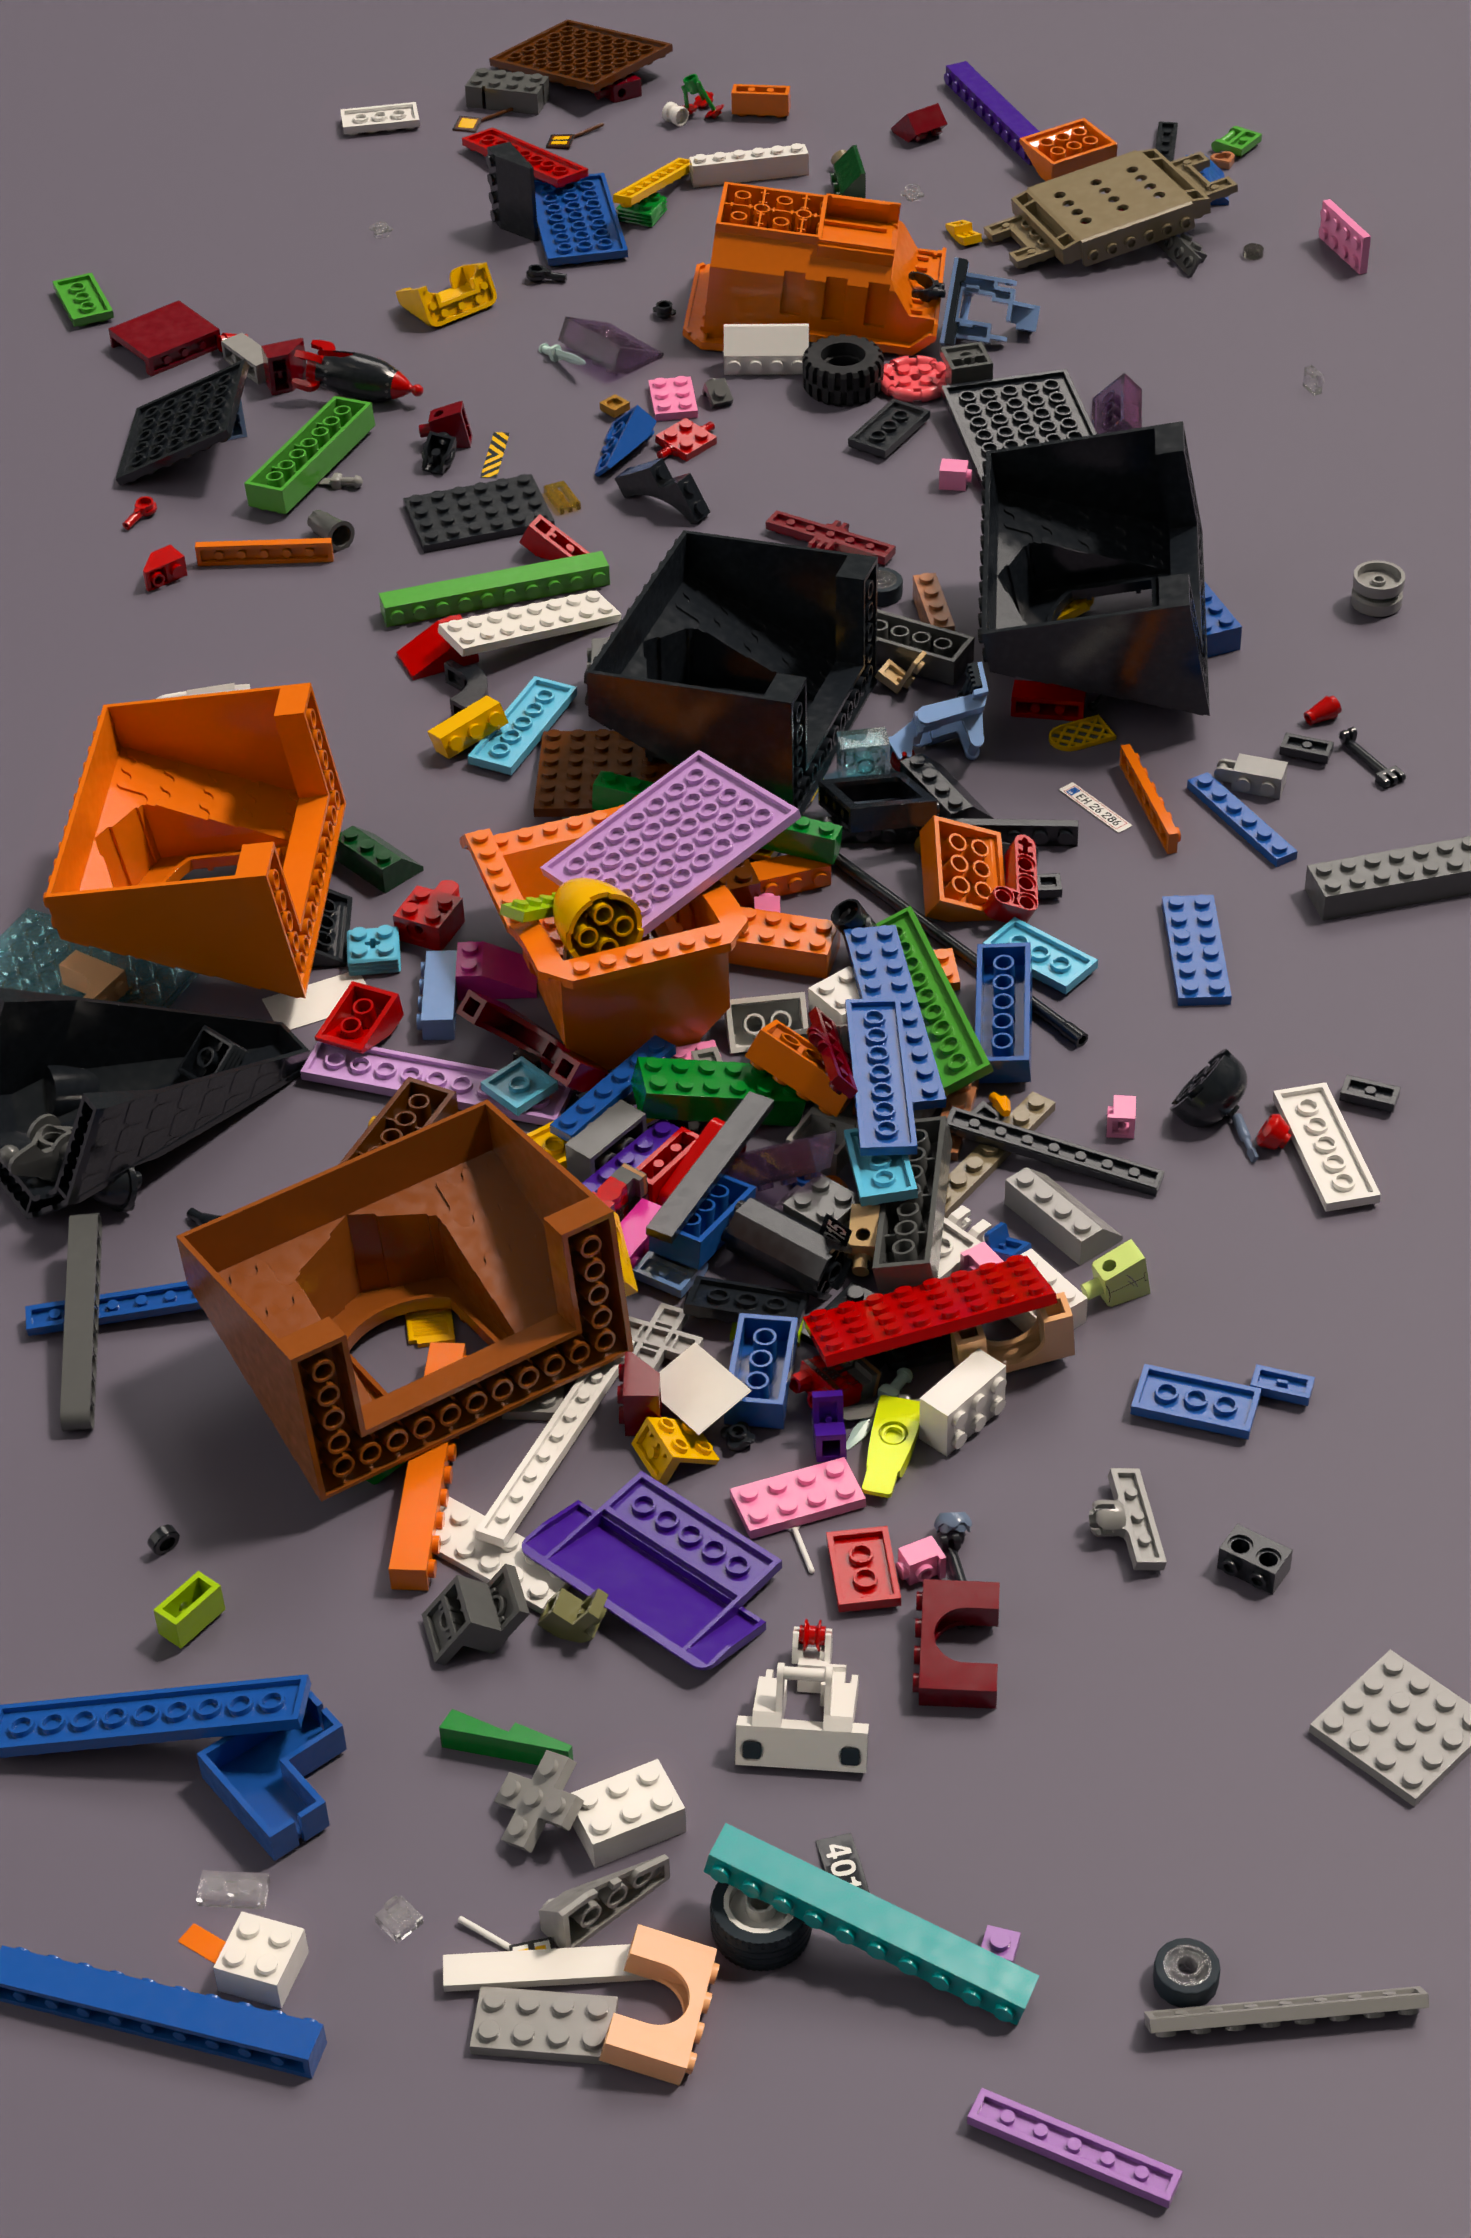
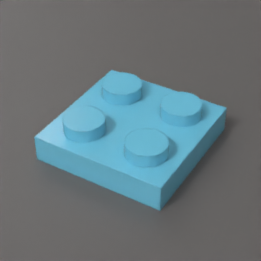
M521 1056L481 1082V1090L516 1116H519L558 1090V1081Z

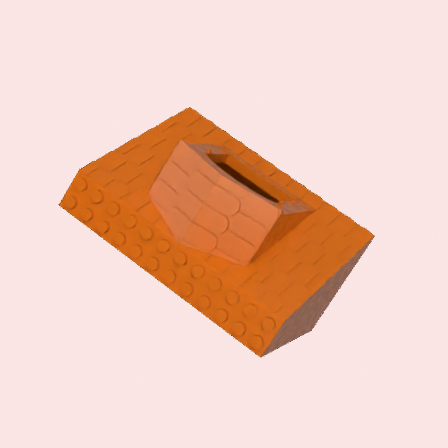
M311 683L103 705L101 714L97 718L96 731H93L92 744L88 747L87 760L83 763V774L78 780L79 787L77 793L74 794V803L72 809L69 810V820L67 825L64 826V836L62 842H59V852L57 858L54 859V869L52 875H49L47 892H44L43 895L44 905L46 908H49L51 913L52 926L54 929H57L60 939L86 947H96L123 956L130 955L135 957V959H144L172 968L178 967L209 977L216 976L257 989L264 988L295 998H306L346 808V800ZM237 865L236 873L232 876L179 881L194 869L207 868L208 871H213L214 867Z

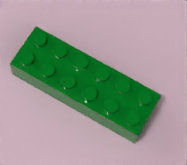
M638 1057L631 1079L637 1109L646 1113V1119L709 1122L717 1117L726 1122L750 1091L774 1100V1108L761 1125L796 1127L800 1123L806 1105V1100L800 1098L795 1093L796 1090L788 1085L779 1084L773 1079L772 1074L766 1070H759L750 1063Z

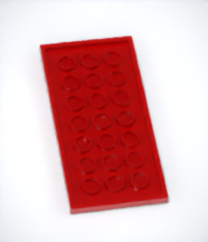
M1013 1255L1007 1258V1261L1001 1263H984L979 1266V1269L955 1271L950 1277L942 1279L930 1278L923 1281L921 1285L913 1287L901 1286L896 1288L894 1292L884 1295L881 1293L872 1294L866 1300L859 1302L846 1301L839 1304L837 1308L830 1310L817 1309L812 1311L810 1315L804 1316L803 1320L805 1328L826 1367L1058 1304L1056 1292L1027 1255Z

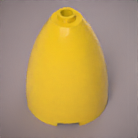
M574 878L564 882L556 891L553 902L555 926L560 939L573 958L639 943L642 940L644 930L642 929L640 908L629 896L613 885L597 879Z

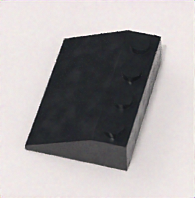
M510 142L487 147L486 163L489 167L487 180L491 190L489 192V200L492 204V210L490 211L492 221L505 231L532 241H539L533 166Z
M328 889L312 967L346 966L347 931L350 930L353 897Z

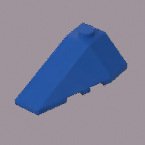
M636 405L613 421L604 440L607 445L602 448L601 452L603 455L598 460L594 474L597 477L612 468L644 440L648 441L655 432L653 428L657 421L639 405Z

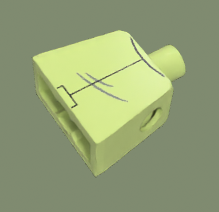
M1130 1239L1092 1263L1094 1279L1080 1285L1082 1293L1088 1298L1087 1300L1100 1295L1107 1306L1110 1307L1150 1294L1146 1259L1133 1240Z

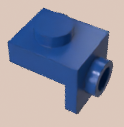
M1000 1222L984 1234L985 1243L1003 1261H1007V1258L1010 1256L1020 1255L1032 1249L1030 1242L1010 1238L1007 1224Z

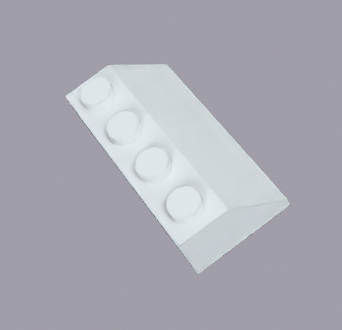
M724 324V375L803 374L802 357L805 350L809 347V324Z

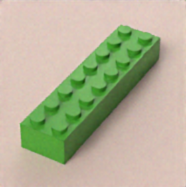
M334 396L244 483L248 505L260 510L287 514L375 426L372 403Z

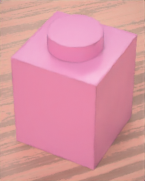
M942 459L939 470V490L966 491L967 483L972 481V469H968V460Z

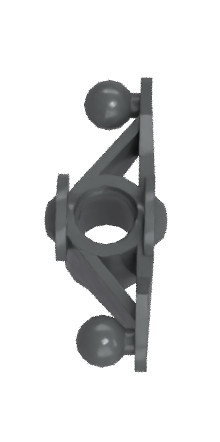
M43 1114L28 1129L27 1137L32 1142L20 1151L16 1146L5 1145L0 1149V1162L2 1165L7 1166L9 1172L15 1176L39 1177L46 1181H57L73 1127L61 1126L59 1119L55 1115Z

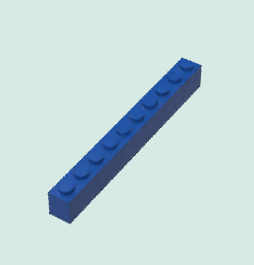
M2 1945L0 1949L1 2002L310 2079L313 2078L327 2045L324 2024L312 2018L301 2019L292 2017L279 2010L268 2011L256 2008L247 2002L235 2003L223 2000L214 1994L203 1995L191 1992L182 1986L170 1987L158 1984L149 1978L138 1979L126 1976L116 1970L105 1971L83 1962L78 1964L68 1962L55 1955L44 1956L32 1953L23 1947L11 1948Z

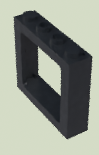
M904 772L818 780V804L849 833L925 826L934 815L938 816L940 814L938 801ZM891 798H901V799H902V800L884 801V802H874V803H863V804H856V803H854V802H860V801L881 800V799H891Z

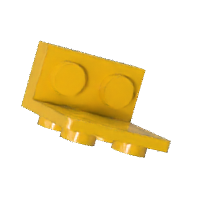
M647 1417L631 1443L652 1478L663 1485H667L680 1462L716 1465L720 1460L704 1434L698 1435L681 1419Z

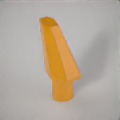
M992 1092L988 1098L993 1103L992 1106L1002 1116H1009L1011 1112L1010 1100L1005 1095L1000 1096L998 1093Z

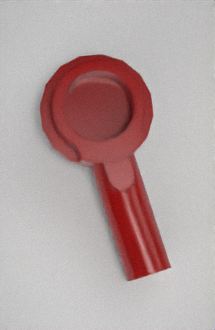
M143 496L136 500L134 513L123 522L125 529L129 530L142 516H150L157 510V504L151 497Z

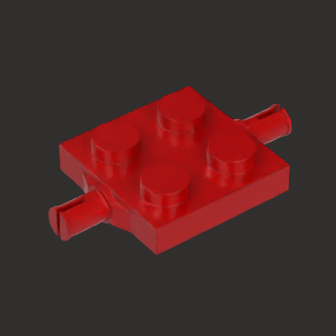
M684 418L655 435V443L664 448L657 452V457L664 459L669 455H673L687 462L717 444V437L710 433V431L715 429L714 423L709 421L703 426H698L689 419Z

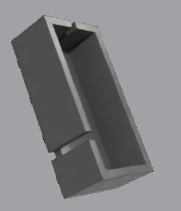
M487 68L476 69L465 85L466 106L483 109V92H485L486 109L502 111L512 107L513 111L511 112L539 115L550 98L549 76L524 74L523 72L512 73L505 70L494 71Z

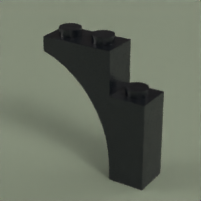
M663 458L627 468L614 478L624 498L634 495L658 498L677 509L691 524L698 523L710 513L691 473L672 477Z

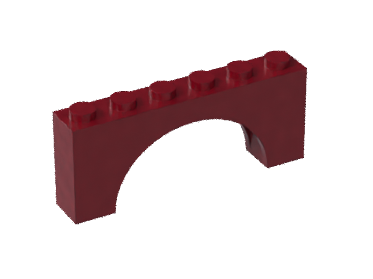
M468 990L456 1011L457 1014L472 1024L541 1057V1062L551 1068L549 1075L571 1089L580 1092L589 1091L610 1073L594 1061L565 1048L562 1040L501 1001Z

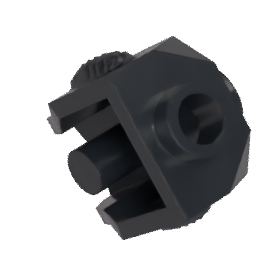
M429 431L421 454L423 459L422 470L432 474H444L446 468L452 464L456 455V437L450 436L445 432L435 433Z

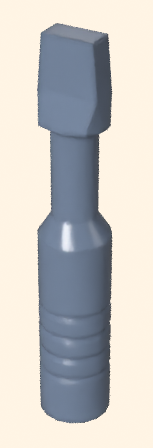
M1240 1113L1234 1114L1232 1116L1233 1124L1241 1142L1246 1146L1250 1161L1255 1163L1259 1156L1256 1148L1251 1143L1249 1130L1243 1116Z

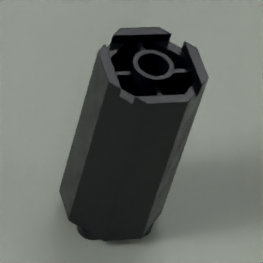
M750 1197L746 1202L743 1200L737 1202L733 1210L734 1215L731 1222L724 1229L721 1240L726 1243L727 1250L818 1299L829 1300L833 1296L829 1292L832 1289L838 1291L843 1286L852 1267V1259L847 1257V1253L852 1254L851 1247L760 1199Z

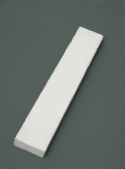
M631 1944L443 1955L444 1992L480 1990L481 1986L520 1988L651 1979L624 1971Z

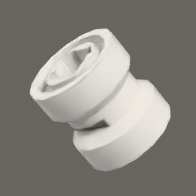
M674 102L666 103L662 110L663 119L672 122L674 125L683 126L688 120V110Z

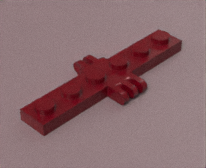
M778 510L766 520L767 530L809 542L807 547L875 556L878 557V564L883 565L896 554V546L851 533L848 530L849 524L844 522L841 525V521L835 520L832 524L827 523L824 525Z
M815 1006L808 1013L811 1025L807 1029L808 1039L822 1055L821 1062L825 1065L826 1070L824 1072L829 1077V1086L838 1095L843 1093L851 1099L858 1090L852 1075L850 1055L843 1049L835 1022Z

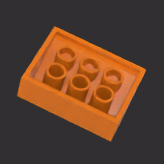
M1085 118L1019 138V143L1037 173L1045 181L1117 157L1118 143Z
M934 815L919 831L925 916L946 922L994 920L984 913L983 905L995 887L1005 886L1001 832Z

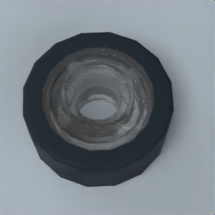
M878 567L877 606L893 605L902 598V576L896 570Z
M1179 1938L1166 1943L1157 1952L1154 1961L1153 1981L1154 1987L1161 1998L1171 2005L1187 2008L1207 2004L1215 1996L1220 1979V1964L1213 1949L1195 1939Z

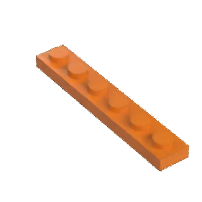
M332 538L195 543L198 566L333 562L334 560Z
M1130 744L1121 745L1119 765L1166 853H1177L1178 842L1181 841L1179 828L1174 826L1171 813L1167 812L1164 807L1163 798L1159 797L1156 793L1155 784L1149 780L1147 769L1142 767L1139 754L1134 752Z

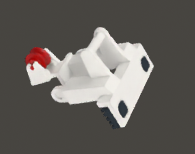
M805 1619V1625H800V1627L794 1626L792 1664H798V1667L785 1666V1663L778 1662L777 1678H774L773 1669H767L766 1677L759 1676L753 1715H738L735 1765L866 1773L869 1724L854 1723L859 1675L852 1674L850 1683H846V1665L831 1664L833 1629L822 1626V1620H819L817 1626H811L808 1619ZM787 1680H797V1692L821 1693L820 1706H824L823 1722L784 1719L787 1702Z

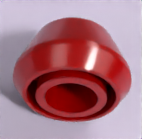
M1280 1114L1270 1115L1255 1138L1259 1147L1276 1150L1279 1146L1283 1149L1291 1138V1134L1288 1133L1290 1127Z

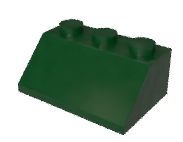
M852 145L833 165V173H830V183L833 185V193L836 195L866 199V173L857 145Z
M351 826L340 833L336 860L385 894L424 871L422 865L374 833L356 826Z

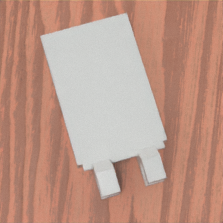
M963 1205L953 1211L948 1218L944 1217L938 1271L939 1279L950 1277L953 1272L960 1270L961 1252L985 1242L984 1234L992 1229V1225L982 1219L968 1233L964 1231L971 1225V1219L968 1218L971 1215V1210Z

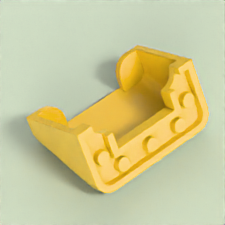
M487 262L466 264L454 268L449 276L451 288L439 293H430L427 291V286L416 289L403 288L395 292L400 305L430 327H439L493 305L497 299V293Z

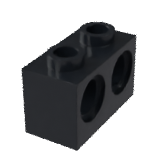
M1236 1524L1219 1547L1217 1568L1230 1576H1235L1250 1583L1257 1589L1274 1594L1290 1571L1293 1550Z

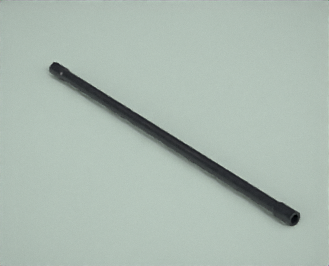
M840 853L838 854L834 865L894 910L899 912L911 906ZM912 907L925 933L947 949L952 948L955 955L977 970V954ZM1032 995V1012L1057 1029L1062 1036L1077 1047H1081L1087 1042V1033L1072 1022L1061 1017Z

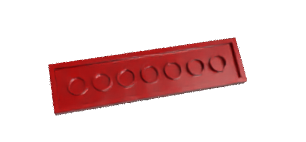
M493 127L462 138L463 146L471 149V151L481 153L483 156L488 155L487 147L510 142L533 166L534 177L542 180V182L554 185L556 188L565 187L566 184L571 182H579L582 178L589 176L588 168Z

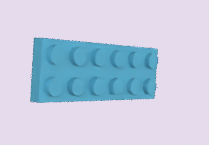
M534 676L504 712L509 723L481 739L468 755V764L512 775L542 739L543 732L548 731L578 695L577 687Z

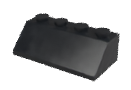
M922 753L900 761V772H904L938 801L940 806L939 817L994 819L941 764Z

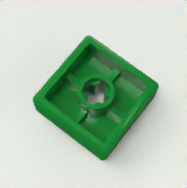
M656 192L633 204L632 207H621L619 204L616 208L618 210L616 212L619 222L652 227L667 210V198L660 196Z

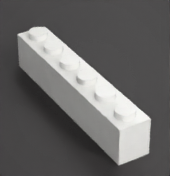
M799 143L792 144L791 146L782 147L777 145L765 149L754 148L747 151L735 150L729 153L717 152L711 155L698 154L689 157L690 180L693 188L723 185L724 182L740 183L809 175V153L805 144Z

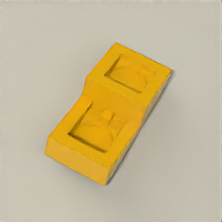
M959 220L945 224L949 234L963 246L982 242V234L973 231L972 222Z

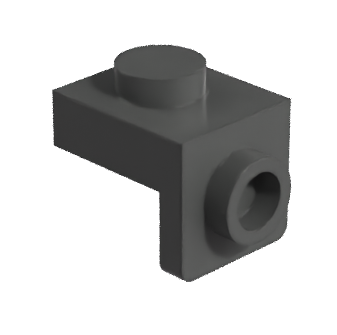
M725 377L720 379L712 378L704 383L702 394L708 397L712 409L732 404L733 397Z

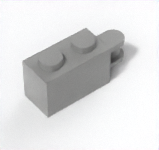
M1239 753L1237 761L1220 759L1214 771V777L1220 781L1231 782V791L1280 799L1286 783L1288 762Z

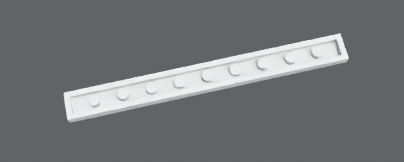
M625 1356L577 1379L477 1527L476 1539L502 1548L506 1546L618 1377L619 1364H624Z

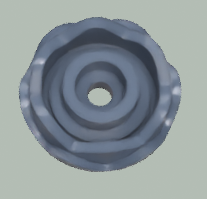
M966 1512L939 1513L934 1521L936 1533L940 1531L942 1533H948L949 1531L965 1532L966 1530L970 1532V1527L972 1526V1520Z

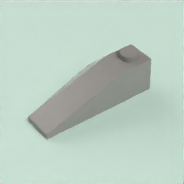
M665 1854L571 1888L556 1898L549 1899L539 1910L541 1931L547 1937H552L553 1943L558 1948L579 1947L670 1879L669 1858Z

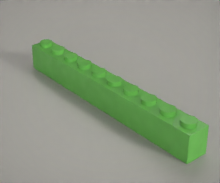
M598 551L379 593L380 610L386 627H392L610 585L609 564L603 552Z

